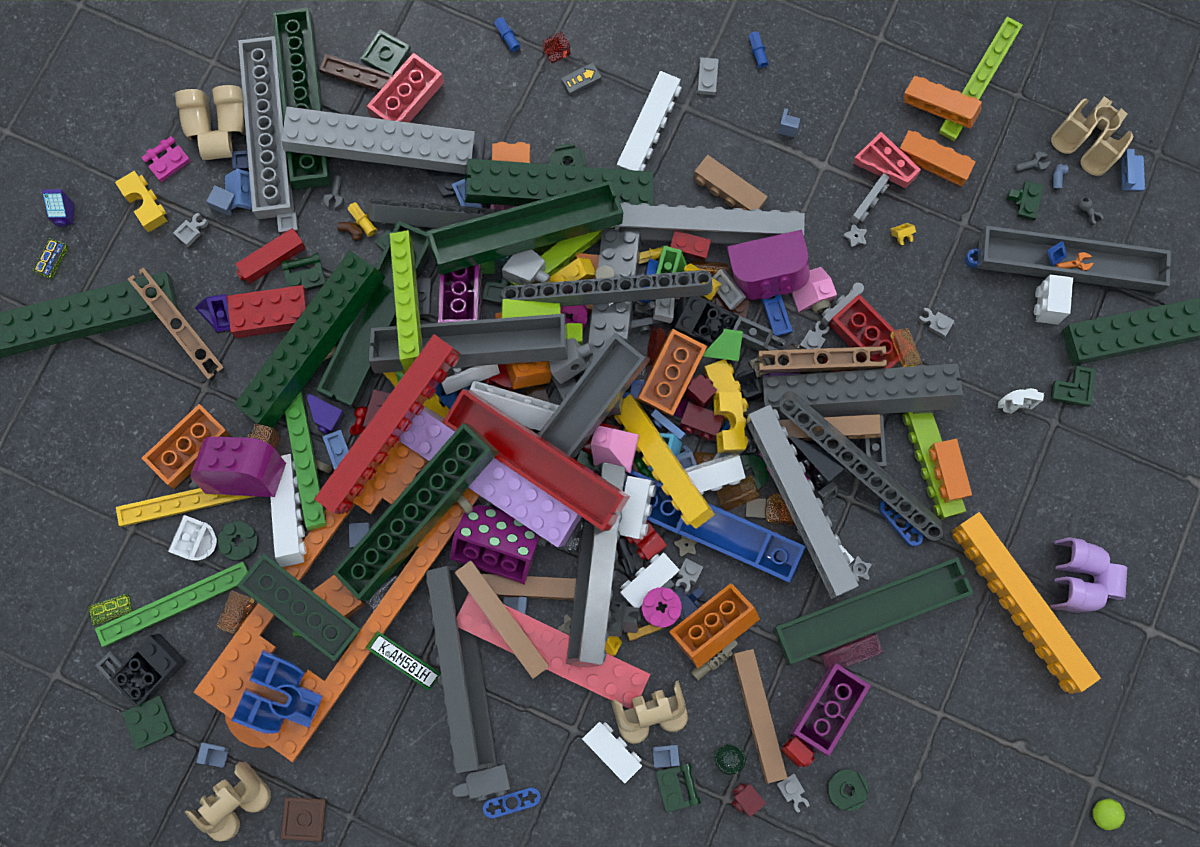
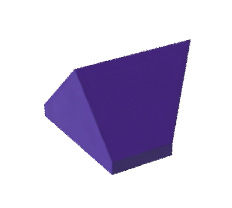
M226 294L206 297L195 307L215 329V332L230 330Z

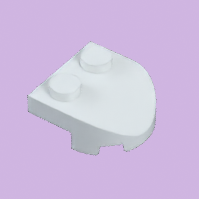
M1031 388L1016 390L1003 397L998 402V408H1003L1004 412L1011 414L1018 408L1032 410L1043 401L1044 393Z
M183 515L168 552L189 560L206 558L216 547L217 539L213 528L205 522Z

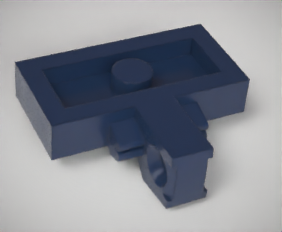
M680 587L677 590L672 589L681 601L682 608L679 616L681 621L698 609L696 606L700 603L697 599L704 594L700 587L692 593L688 591L686 595L683 594L684 592Z

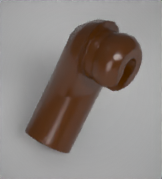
M338 222V231H349L352 234L351 238L353 240H360L362 238V229L356 223Z

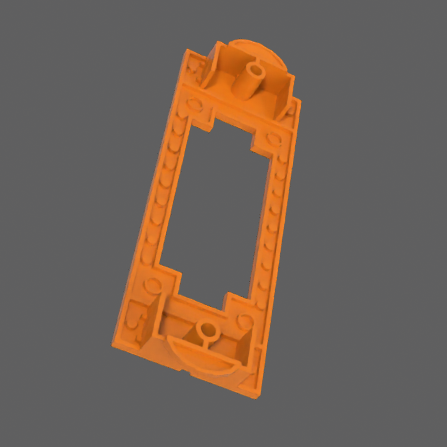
M399 442L395 448L392 447L388 452L389 457L386 462L377 467L375 477L371 481L368 480L364 485L366 487L364 492L353 500V507L357 505L372 515L383 499L392 505L429 461ZM467 488L462 494L472 507L480 497L479 494L470 488ZM456 501L417 545L419 548L326 680L324 681L310 670H307L300 682V686L323 696L309 728L285 718L280 731L269 734L231 721L245 688L258 692L261 696L279 703L286 704L288 696L284 693L249 680L262 650L273 653L277 648L261 637L275 615L260 603L250 613L194 693L225 714L226 723L231 733L240 742L258 748L270 746L291 762H294L371 653V651L366 649V646L377 631L384 634L425 576L426 571L430 569L455 533L465 511ZM326 509L327 526L312 529L303 540L307 553L304 554V562L285 566L283 569L298 581H301L350 511L344 514H333Z

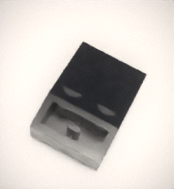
M701 296L680 297L670 324L712 345L723 333L724 329H733L739 316Z
M793 436L788 439L789 444H793L797 451L795 456L798 462L803 463L806 472L812 477L811 481L817 487L824 488L846 468L825 449Z
M161 634L149 635L110 680L136 707H139L172 678L187 661Z

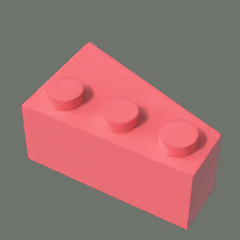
M882 132L855 156L853 164L880 177L885 173L890 177L889 181L903 188L908 187L919 176L921 171Z

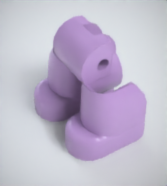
M1069 537L1055 541L1057 545L1072 547L1071 562L1058 565L1055 569L1090 574L1094 576V583L1084 582L1082 579L1067 576L1055 578L1054 582L1069 585L1068 602L1050 605V609L1075 613L1090 612L1103 608L1106 605L1107 598L1126 599V566L1111 564L1107 551L1102 547L1087 543L1085 540Z

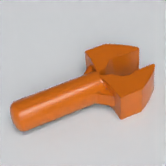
M1081 252L1077 254L1076 260L1057 263L1056 267L1067 269L1077 267L1081 271H1088L1094 263H1081L1082 260H1089L1092 257L1088 253Z

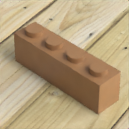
M709 155L705 157L694 172L693 178L698 185L708 188L714 196L724 199L725 203L730 207L751 211L752 209H762L766 203L768 196Z

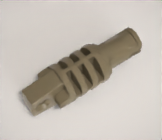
M736 640L732 641L700 668L695 667L690 672L692 676L699 681L710 670H716L733 655L731 650L738 645Z

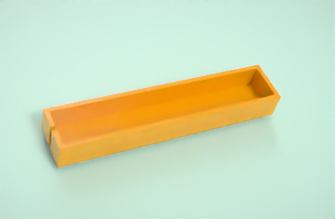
M978 512L951 530L955 542L961 544L965 550V556L976 565L975 568L978 574L985 577L989 589L998 595L1002 607L1008 609L1011 613L1012 621L1024 631L1023 636L1028 642H1032L1035 646L1036 654L1048 664L1047 669L1058 678L1062 690L1069 694L1083 692L1101 678L981 513Z

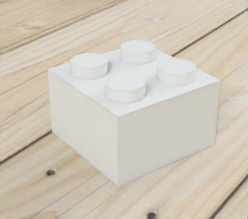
M1049 275L1040 286H1037L1035 297L1038 300L1034 308L1036 322L1058 325L1070 314L1072 277Z

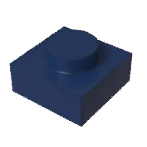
M247 150L232 152L233 170H249Z

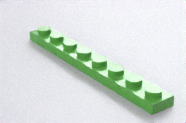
M301 390L285 411L305 526L309 531L327 526L324 506L314 500L321 489Z
M245 562L238 563L95 628L101 646L107 647L238 587V583L248 572Z

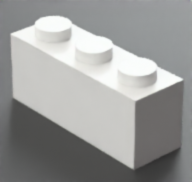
M498 365L449 368L446 372L448 376L442 383L446 395L472 385L473 380L480 382L500 374Z
M736 453L685 468V471L702 495L704 491L710 489L711 491L721 489L722 485H735L740 483L741 479L746 478L740 456Z
M627 476L624 492L631 497L621 511L622 519L618 527L620 535L643 539V536H646L648 531V524H646L647 516H650L652 511L650 501L656 491L654 481Z
M665 553L661 556L656 554L649 561L651 563L650 566L646 569L642 567L636 572V578L632 582L628 580L620 587L622 589L620 595L631 607L640 608L644 597L649 591L662 587L669 579L671 580L679 573L680 570Z
M599 722L582 740L623 783H626L642 767L639 763L641 759L634 751L630 754L625 749L628 745L620 737L616 739L611 734L613 729L606 722L603 725Z

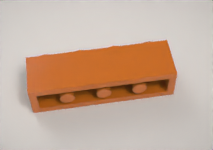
M914 76L904 93V103L970 129L981 112L982 102L977 98L966 96L957 90L953 91L942 84H935L924 77Z
M910 130L899 148L917 166L961 187L967 181L976 162L967 155H961L950 147H944L938 144L937 141L927 139L920 133Z

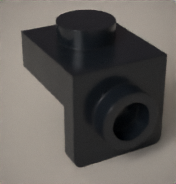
M754 369L737 374V381L741 387L740 392L747 402L764 396V391L756 379Z

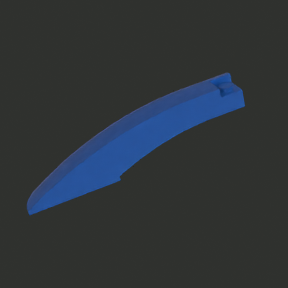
M631 470V473L625 472L627 476L651 480L656 485L655 495L651 497L650 501L652 511L651 515L647 516L648 521L727 554L789 583L793 580L805 553V545L710 503L708 505L715 513L713 517L697 529L691 524L686 525L681 518V515H683L681 510H676L671 503L673 500L671 495L667 496L661 488L662 482ZM626 482L623 485V492L625 491Z

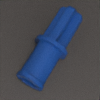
M497 18L494 24L501 34V39L505 40L511 52L517 51L521 45L515 38L514 31L509 28L504 18Z
M754 31L749 34L752 46L751 52L755 55L758 68H763L769 64L764 51L766 48L762 44L759 32Z

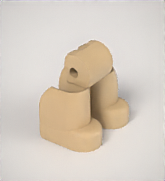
M223 85L212 89L218 117V130L212 131L210 126L209 98L203 91L185 89L175 93L176 106L179 109L183 133L190 141H193L190 136L198 135V147L202 160L232 157V131H239L242 135L246 134L243 91L239 86Z
M1105 96L1094 107L1087 118L1081 114V111L1089 100L1083 99L1051 137V142L1058 151L1070 154L1076 151L1089 137L1095 126L1102 131L1081 158L1082 168L1087 173L1095 176L1103 175L1123 155L1133 139V134L1130 131L1119 140L1110 137L1120 127L1127 113L1122 108L1117 110L1112 107V100L1110 101Z
M679 680L675 682L674 687L676 696L665 698L663 690H659L650 695L652 701L644 702L641 695L632 699L634 706L632 709L624 711L621 703L615 699L611 700L620 735L626 742L636 744L644 741L648 736L649 726L658 723L661 728L668 732H677L683 729L687 723L688 715Z
M239 762L235 766L234 773L241 781L234 788L225 779L213 787L216 794L208 798L204 795L199 802L203 806L198 811L202 817L194 809L185 811L186 815L199 830L207 833L216 841L230 840L238 833L240 821L234 810L239 805L245 811L253 813L264 810L270 803V789L247 762Z

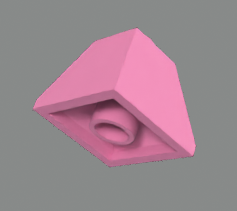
M822 267L809 270L810 276L806 285L799 290L791 292L798 313L811 309L812 305L822 300L828 299L830 302H833L836 298L837 293L831 277Z
M599 426L593 433L591 442L594 465L597 466L605 462L624 466L625 472L631 473L639 435Z

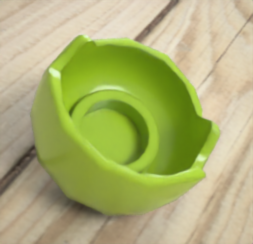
M1107 798L1096 803L1093 808V819L1100 828L1114 830L1123 824L1125 812L1120 803Z

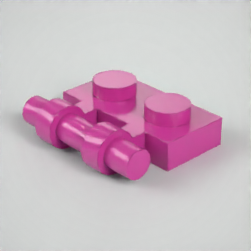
M172 136L166 140H161L158 146L153 149L150 148L141 157L145 163L151 159L154 161L148 167L160 182H163L191 162L179 145L173 149L170 147L176 142ZM164 150L168 152L161 158L157 157Z

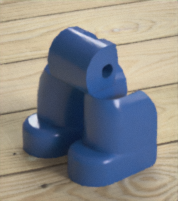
M263 649L249 680L284 693L288 696L286 704L279 703L261 696L258 692L245 688L231 721L269 734L278 733L285 718L309 728L323 696L300 686V682L305 675L300 667Z

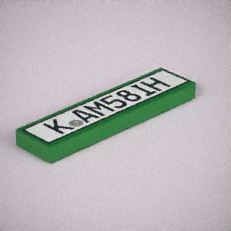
M378 631L366 646V649L427 690H430L440 675L439 672Z

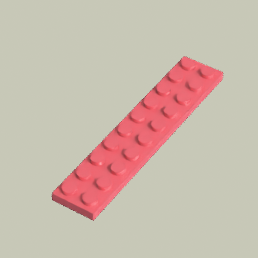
M468 593L457 616L458 627L513 653L474 598ZM505 605L549 665L547 670L607 699H615L628 709L634 708L632 699L641 696L651 674L607 653L603 665L587 668L566 664L569 644L568 634Z

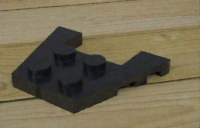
M484 133L474 135L472 159H483ZM425 169L443 198L456 196L452 184L465 179V174Z

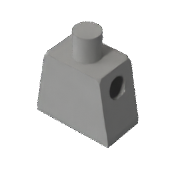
M532 249L513 254L502 268L503 278L519 285L535 284L536 282L548 283L551 278L550 275L544 272L546 269L545 260Z
M575 338L568 339V359L549 361L551 374L560 384L586 369L585 357L594 353L590 343L581 346Z

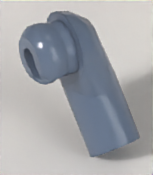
M1058 164L1053 175V188H1063V174L1068 173V165Z

